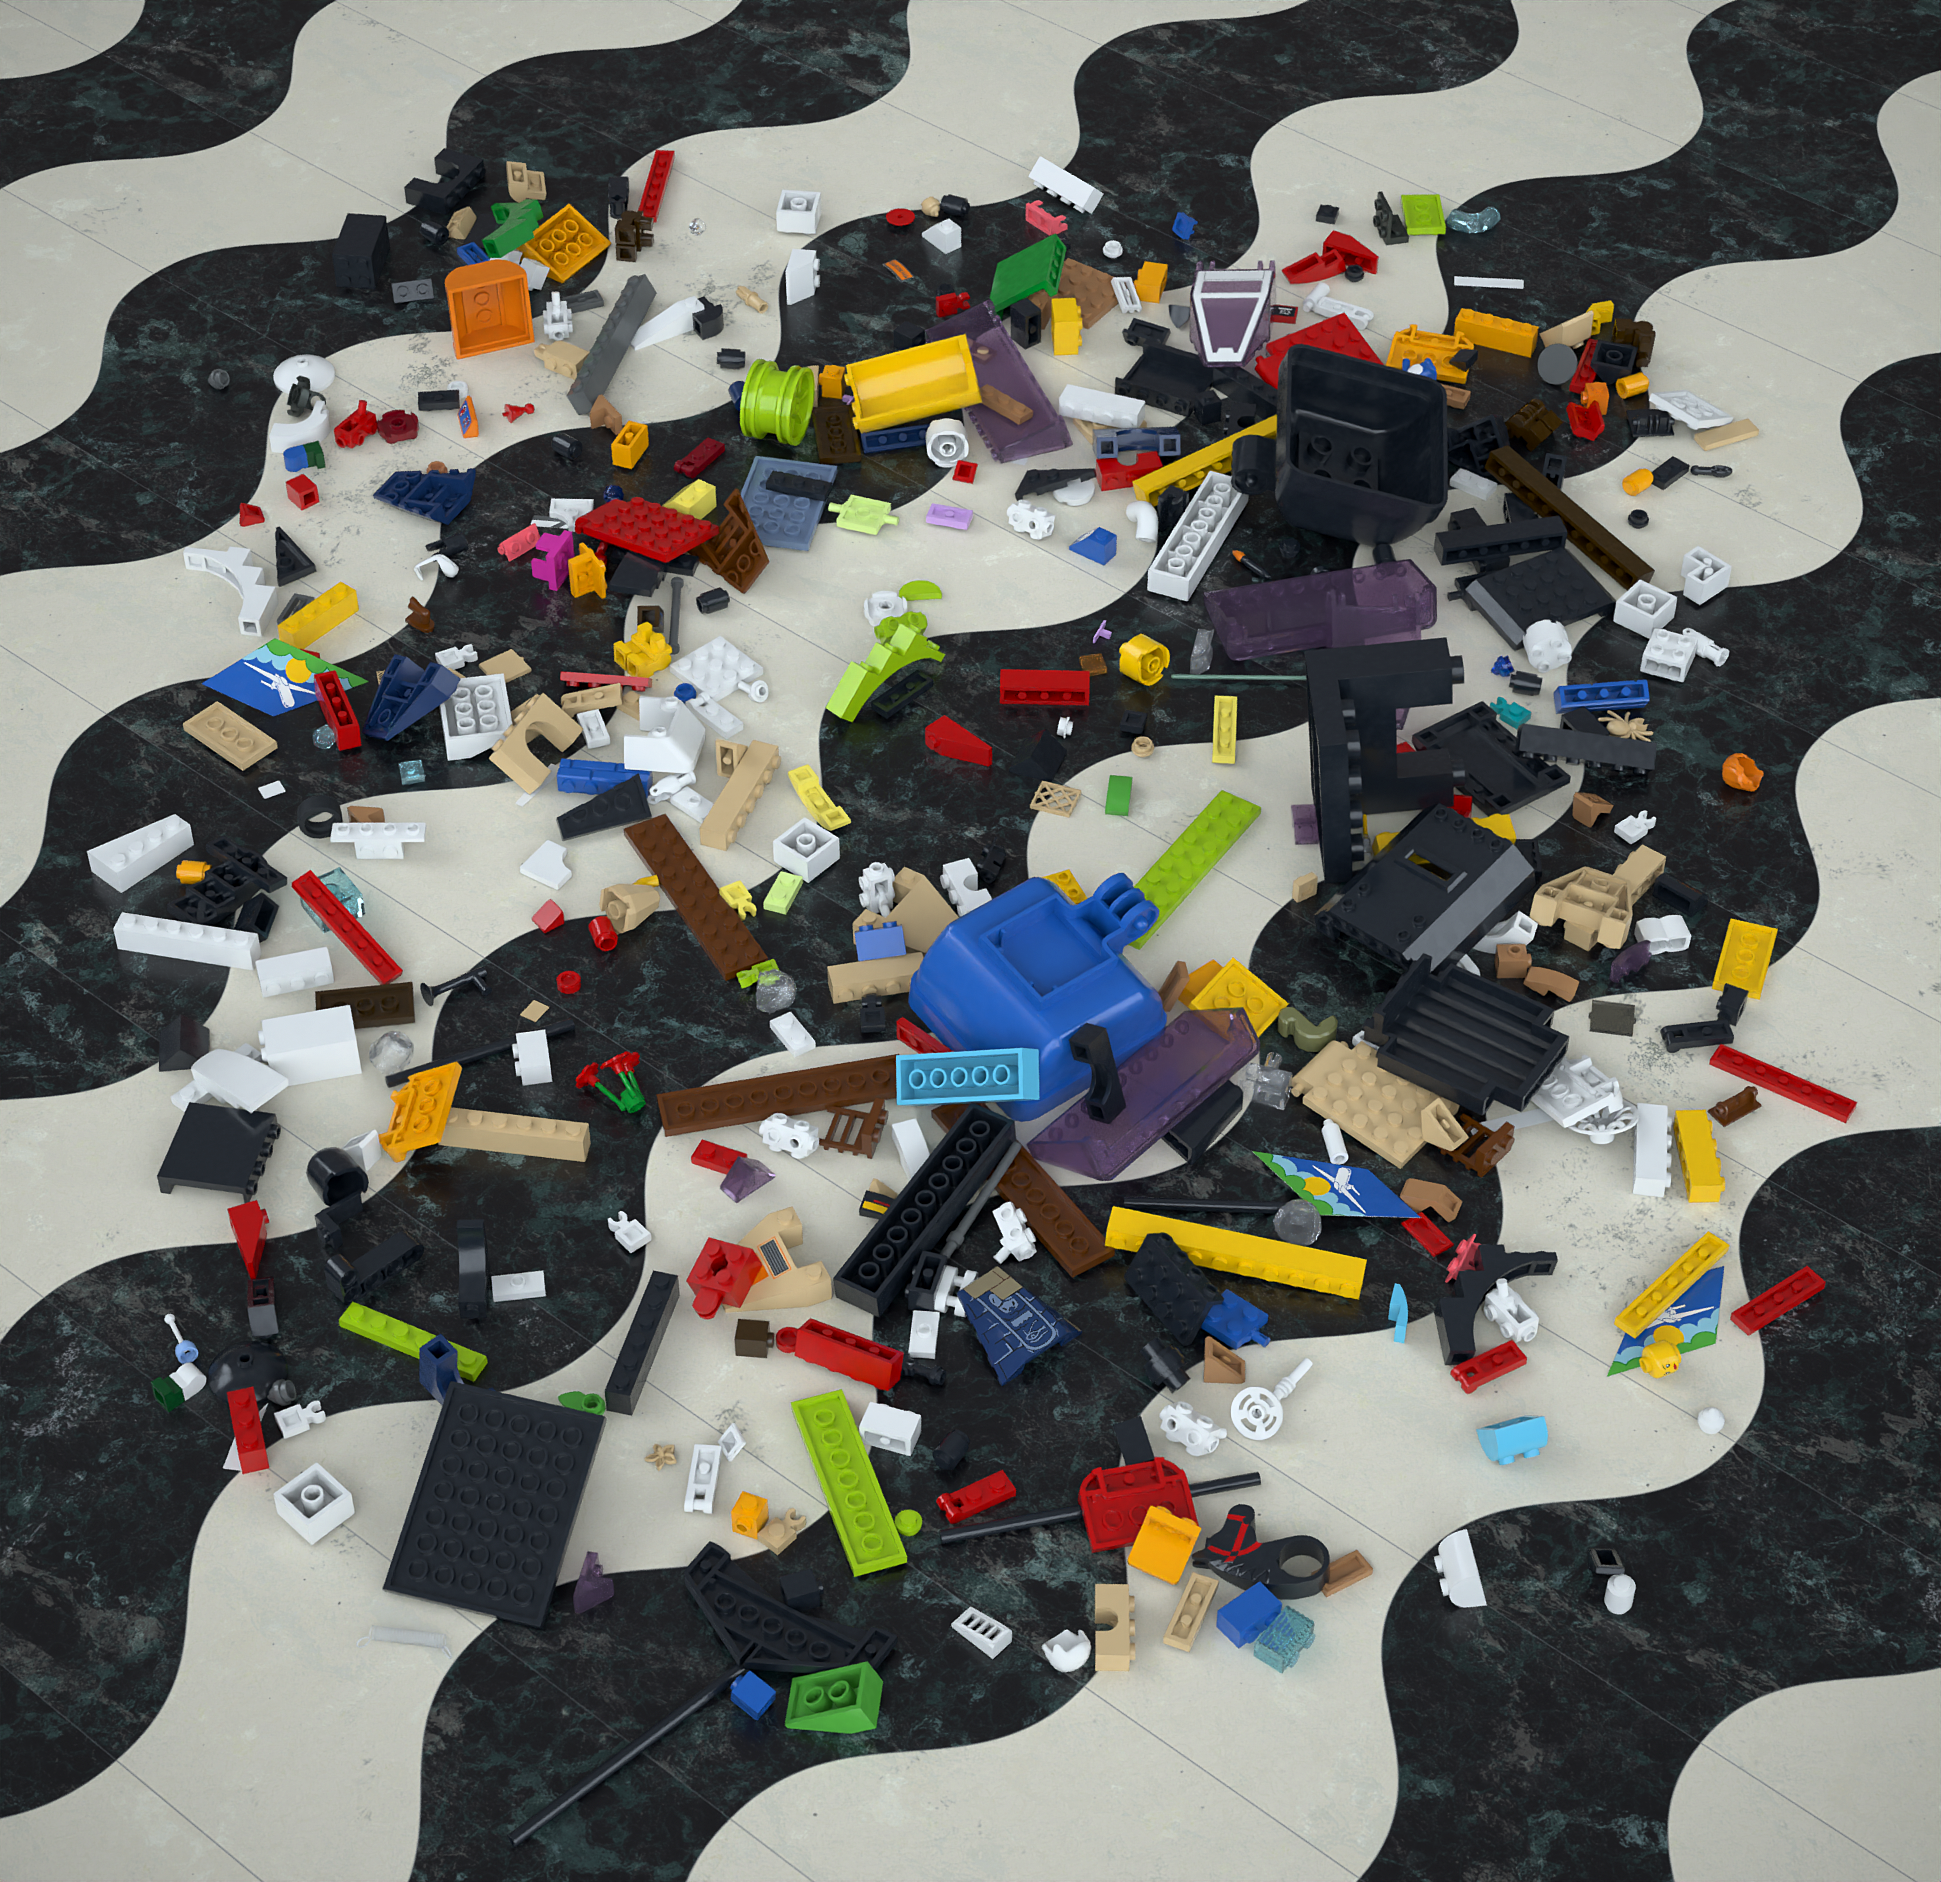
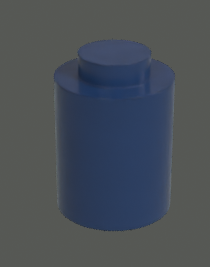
M736 381L728 389V393L738 411H740L744 381Z

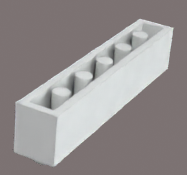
M124 912L121 913L113 928L117 947L122 950L254 970L256 966L255 961H258L261 956L259 938L256 933Z

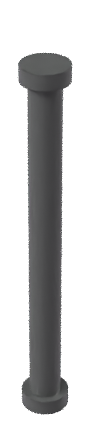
M680 577L671 579L673 590L668 643L672 647L671 655L678 654L680 651L678 633L681 588L684 586V580Z

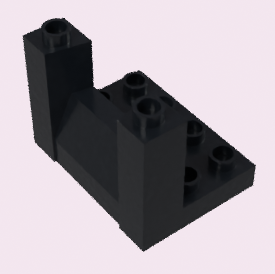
M1447 637L1305 651L1311 790L1325 884L1349 882L1353 878L1352 862L1364 861L1362 833L1351 834V829L1363 827L1364 814L1421 810L1439 803L1446 807H1453L1454 788L1465 787L1463 759L1450 760L1448 748L1397 753L1396 709L1453 704V684L1464 683L1462 655L1450 656Z

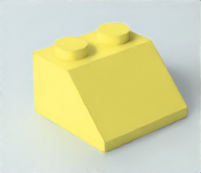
M698 479L681 489L662 506L668 509H676L677 512L693 515L694 518L701 520L717 507L715 486Z

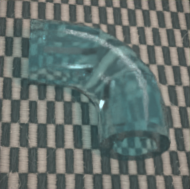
M1491 206L1476 214L1453 209L1449 214L1447 226L1465 233L1484 232L1494 227L1500 221V213Z

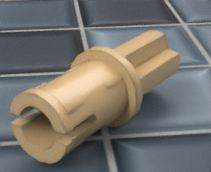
M740 285L737 287L736 295L743 299L747 306H752L760 314L766 312L768 303L758 297L756 292H751L745 286Z

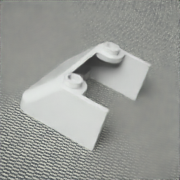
M640 696V730L650 732L648 736L624 735L625 769L673 773L693 771L706 738L705 727L677 697Z

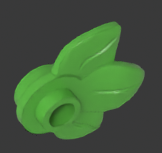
M573 1391L558 1396L559 1402L567 1408L603 1415L606 1410L605 1401L598 1394L590 1393L585 1395L582 1392Z

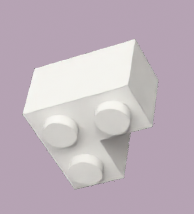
M1697 546L1686 553L1683 558L1681 576L1686 578L1683 595L1701 605L1728 587L1732 566Z

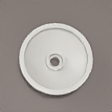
M309 354L297 355L283 361L275 369L273 378L277 388L289 394L292 384L298 383L296 378L300 375L310 379L311 391L320 392L332 384L335 378V370L328 360L320 356Z

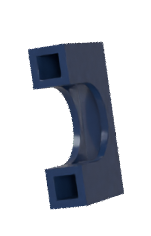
M1175 426L1092 429L1093 451L1097 458H1118V452L1127 450L1157 451L1159 456L1180 455V433Z
M440 1333L419 1348V1382L443 1405L450 1381L464 1383L457 1366L458 1351Z

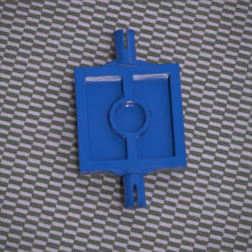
M1226 1289L1221 1294L1224 1297V1301L1220 1305L1212 1306L1200 1328L1235 1350L1251 1340L1265 1348L1269 1344L1270 1338L1259 1332V1330L1268 1322L1269 1315Z

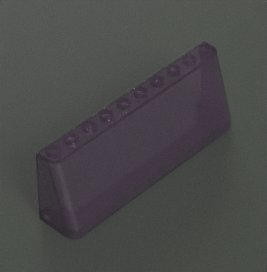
M991 299L926 330L928 339L925 341L927 344L966 334L979 388L987 384L993 386L995 389L1033 410V418L1018 425L982 403L964 408L965 411H970L968 415L973 424L977 423L975 427L980 437L984 435L982 438L987 449H992L990 453L995 462L999 461L1000 464L1066 449L1073 445L1063 417L1057 415L1003 326ZM977 350H984L989 352L986 354H980L977 352Z
M1411 559L1204 592V605L1226 654L1230 659L1239 661L1429 629L1437 621V587Z
M1244 1008L1184 1011L1168 1024L1162 1033L1143 1045L1117 1067L1127 1107L1110 1124L1089 1119L1084 1100L1087 1095L1086 1093L1026 1144L1032 1157L1038 1161L1099 1181L1113 1180L1259 1053L1260 1040Z

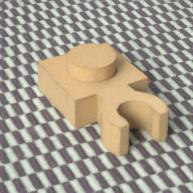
M791 1508L786 1512L783 1521L775 1517L758 1532V1541L778 1555L797 1538L796 1531L805 1527L806 1517L803 1515L799 1520H792L796 1516V1509Z

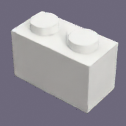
M545 1030L516 1033L517 1043L512 1044L514 1059L519 1058V1061L515 1062L516 1076L522 1077L523 1086L552 1082Z
M870 1402L859 1426L862 1442L867 1445L911 1456L921 1433V1415L911 1411L892 1408L886 1404Z

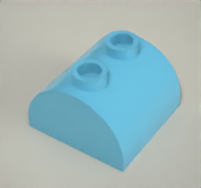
M1525 1415L1476 1429L1485 1454L1491 1461L1498 1460L1499 1465L1515 1462L1514 1456L1522 1453L1524 1458L1540 1455L1539 1448L1545 1447L1548 1441V1431L1544 1416Z

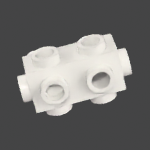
M552 292V302H546L547 310H543L544 333L549 334V339L560 341L564 338H569V333H573L571 309H567V302L560 301V293Z
M1019 500L1012 503L1008 508V523L1014 526L1013 529L1015 531H1027L1030 533L1031 538L1037 540L1052 535L1055 515L1047 512V509L1031 505V502L1027 500Z
M874 862L869 868L863 869V876L859 877V884L863 893L859 894V899L864 908L866 907L869 911L876 914L881 913L886 918L891 913L890 909H893L895 892L892 882L895 881L893 870L888 868L885 863Z
M774 1113L765 1119L759 1128V1133L763 1135L762 1143L768 1144L770 1150H787L791 1152V1156L794 1158L802 1159L815 1152L819 1145V1138L817 1137L818 1127L810 1125L807 1121L790 1119V1117L782 1113Z
M1006 1202L998 1209L992 1211L1003 1234V1238L1000 1240L1003 1247L993 1258L999 1264H1002L1011 1253L1019 1262L1032 1257L1037 1252L1033 1243L1036 1241V1238L1029 1227L1026 1229L1025 1222H1027V1218L1022 1209H1016L1012 1202Z
M1498 1279L1496 1281L1497 1288L1492 1289L1486 1294L1484 1304L1485 1316L1488 1320H1495L1500 1325V1331L1505 1338L1511 1337L1516 1343L1522 1339L1525 1342L1532 1340L1537 1334L1538 1315L1522 1301L1517 1292H1514L1507 1285L1506 1279Z
M1179 1401L1167 1405L1160 1413V1419L1163 1420L1160 1428L1166 1431V1438L1173 1442L1185 1444L1187 1446L1186 1451L1191 1455L1202 1456L1213 1452L1219 1444V1439H1225L1227 1436L1225 1428H1220L1213 1423L1211 1418L1195 1411L1189 1403Z

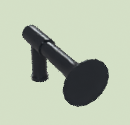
M483 966L436 986H428L425 983L420 985L422 997L429 1006H433L434 999L438 995L474 982L484 996H488L492 992V988L482 979L487 976Z

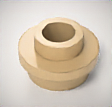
M1138 737L1132 743L1131 750L1136 756L1147 757L1154 752V745L1150 738Z

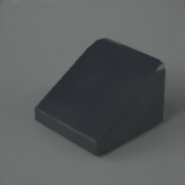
M1460 349L1449 363L1466 372L1478 360V350Z

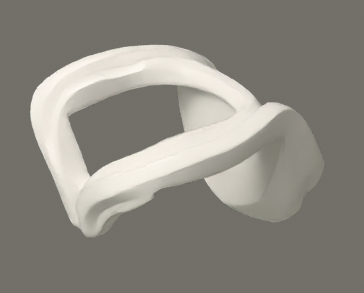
M441 554L431 556L414 567V571L421 581L424 580L421 566L434 560L438 561L443 573L448 577L453 578L459 570V567L453 561Z

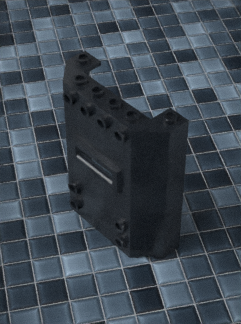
M1439 803L1424 808L1314 915L1316 929L1334 941L1341 935V931L1405 969L1406 974L1414 960L1417 961L1425 953L1432 956L1430 974L1438 976L1441 970L1444 971L1450 963L1456 965L1536 886L1535 872L1509 839L1496 835L1489 828H1484L1475 823L1471 818H1466L1458 814L1453 808H1448ZM1416 854L1452 874V876L1446 881L1410 861L1409 858Z

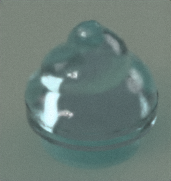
M329 725L319 727L313 733V743L321 749H329L335 742V735Z

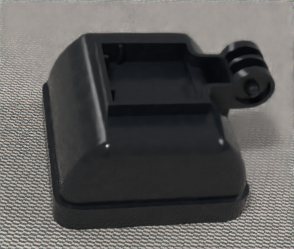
M1293 345L1287 351L1278 369L1276 437L1271 439L1251 434L1237 438L1233 442L1231 485L1237 492L1246 495H1256L1266 490L1274 491L1279 511L1291 526L1371 547L1400 542L1417 533L1427 523L1435 521L1448 500L1446 390L1439 382L1426 376L1310 345Z

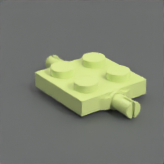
M851 495L844 504L840 505L830 502L828 508L829 511L840 513L837 518V527L877 535L885 523L896 526L899 523V517L888 515L891 511V503Z

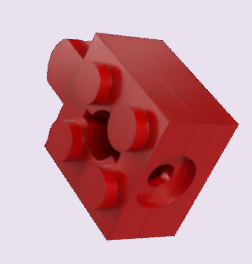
M708 1237L686 1280L696 1295L692 1307L700 1318H714L721 1303L741 1308L762 1267V1263L753 1249Z

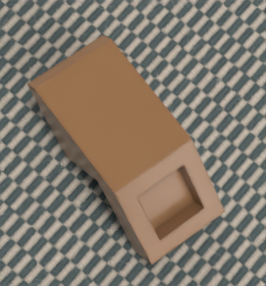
M1412 1178L1406 1180L1400 1194V1198L1416 1213L1431 1206L1447 1222L1456 1218L1462 1201L1445 1185Z

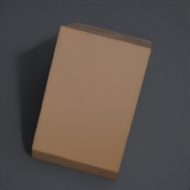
M1210 1336L1205 1338L1204 1383H1244L1245 1361Z

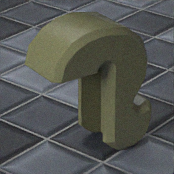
M1285 1007L1280 1010L1278 1032L1283 1037H1288L1290 1034L1293 1035L1294 1042L1300 1049L1307 1052H1319L1331 1041H1336L1338 1020L1334 1015L1320 1022L1318 1026H1315L1295 1007Z

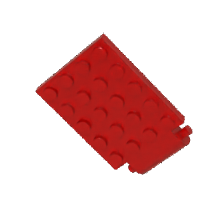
M1345 312L1267 343L1265 348L1271 356L1265 359L1262 355L1258 356L1255 359L1257 365L1254 370L1262 381L1278 389L1279 366L1289 348L1297 344L1310 345L1377 364H1384Z
M634 497L629 502L613 499L577 518L575 521V532L577 534L584 533L667 563L718 535L719 526L707 520L694 518L693 515L677 512L676 509H668L658 503L645 501L641 497Z

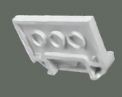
M1583 1055L1582 1059L1567 1060V1057L1564 1056L1531 1099L1532 1102L1564 1128L1575 1125L1578 1121L1589 1115L1596 1114L1602 1108L1610 1114L1623 1108V1097L1616 1077L1609 1079L1592 1065L1591 1059L1587 1055Z

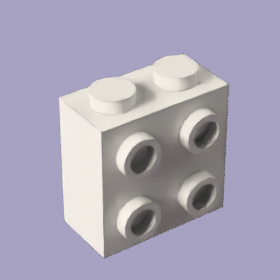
M1655 628L1643 653L1640 671L1684 682L1695 657L1698 639Z

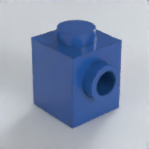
M750 1670L744 1677L739 1675L730 1687L732 1689L731 1701L756 1721L764 1714L776 1697V1691Z

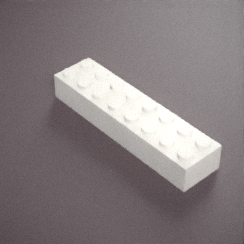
M1209 471L1148 570V591L1184 601L1189 600L1248 502L1249 495L1237 492L1232 487L1231 476Z

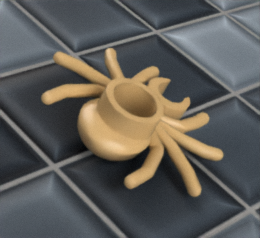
M1608 710L1607 713L1614 718H1598L1599 722H1609L1606 728L1610 732V736L1629 738L1631 736L1635 740L1637 737L1643 741L1651 742L1650 739L1644 737L1653 735L1652 731H1646L1648 724L1643 725L1644 719L1642 718L1628 721L1630 712L1625 714L1624 720L1611 710Z

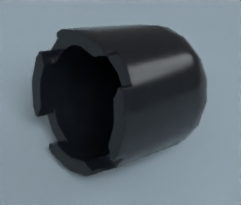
M328 1147L319 1150L308 1162L306 1170L308 1181L327 1206L337 1203L356 1191L360 1194L362 1191L366 1193L369 1180L367 1174L341 1148Z

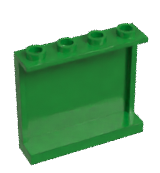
M1056 233L997 263L987 310L989 315L998 324L1001 323L1004 308L1043 288L1050 297L1058 293L1067 247Z

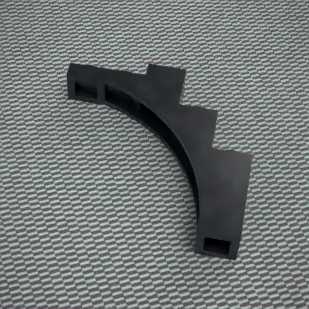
M1487 1243L1478 1245L1473 1259L1476 1271H1459L1454 1284L1456 1297L1447 1296L1439 1298L1434 1311L1445 1365H1459L1474 1357L1476 1352L1474 1342L1475 1314L1485 1301L1486 1294L1492 1289L1497 1288L1496 1281L1503 1278L1509 1283L1525 1276L1552 1275L1558 1262L1556 1252L1538 1251L1521 1253L1515 1251L1506 1253L1504 1244L1494 1245Z

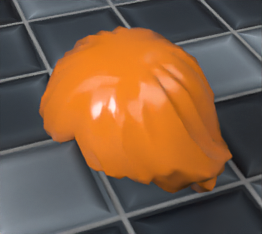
M1735 753L1725 760L1722 768V777L1726 784L1732 788L1751 792L1759 787L1764 773L1755 766L1754 760L1743 753Z

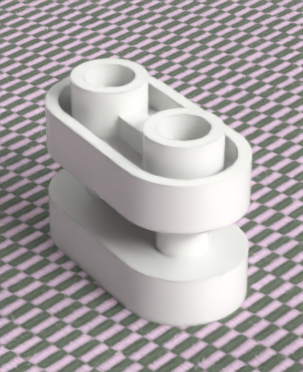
M946 1266L937 1291L934 1310L946 1313L948 1306L955 1307L956 1316L966 1317L967 1315L958 1297L952 1295L955 1286L960 1287L961 1290L977 1280L978 1272L967 1270L965 1276L961 1277L958 1276L957 1267Z

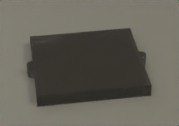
M1592 1000V1008L1588 1016L1591 1019L1589 1032L1632 1037L1633 1026L1636 1024V1018H1634L1635 1005Z

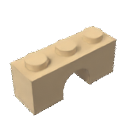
M1095 1584V1624H1108L1114 1627L1109 1631H1096L1095 1671H1129L1130 1660H1135V1643H1130V1636H1135V1619H1129V1613H1134L1135 1597L1129 1596V1584Z

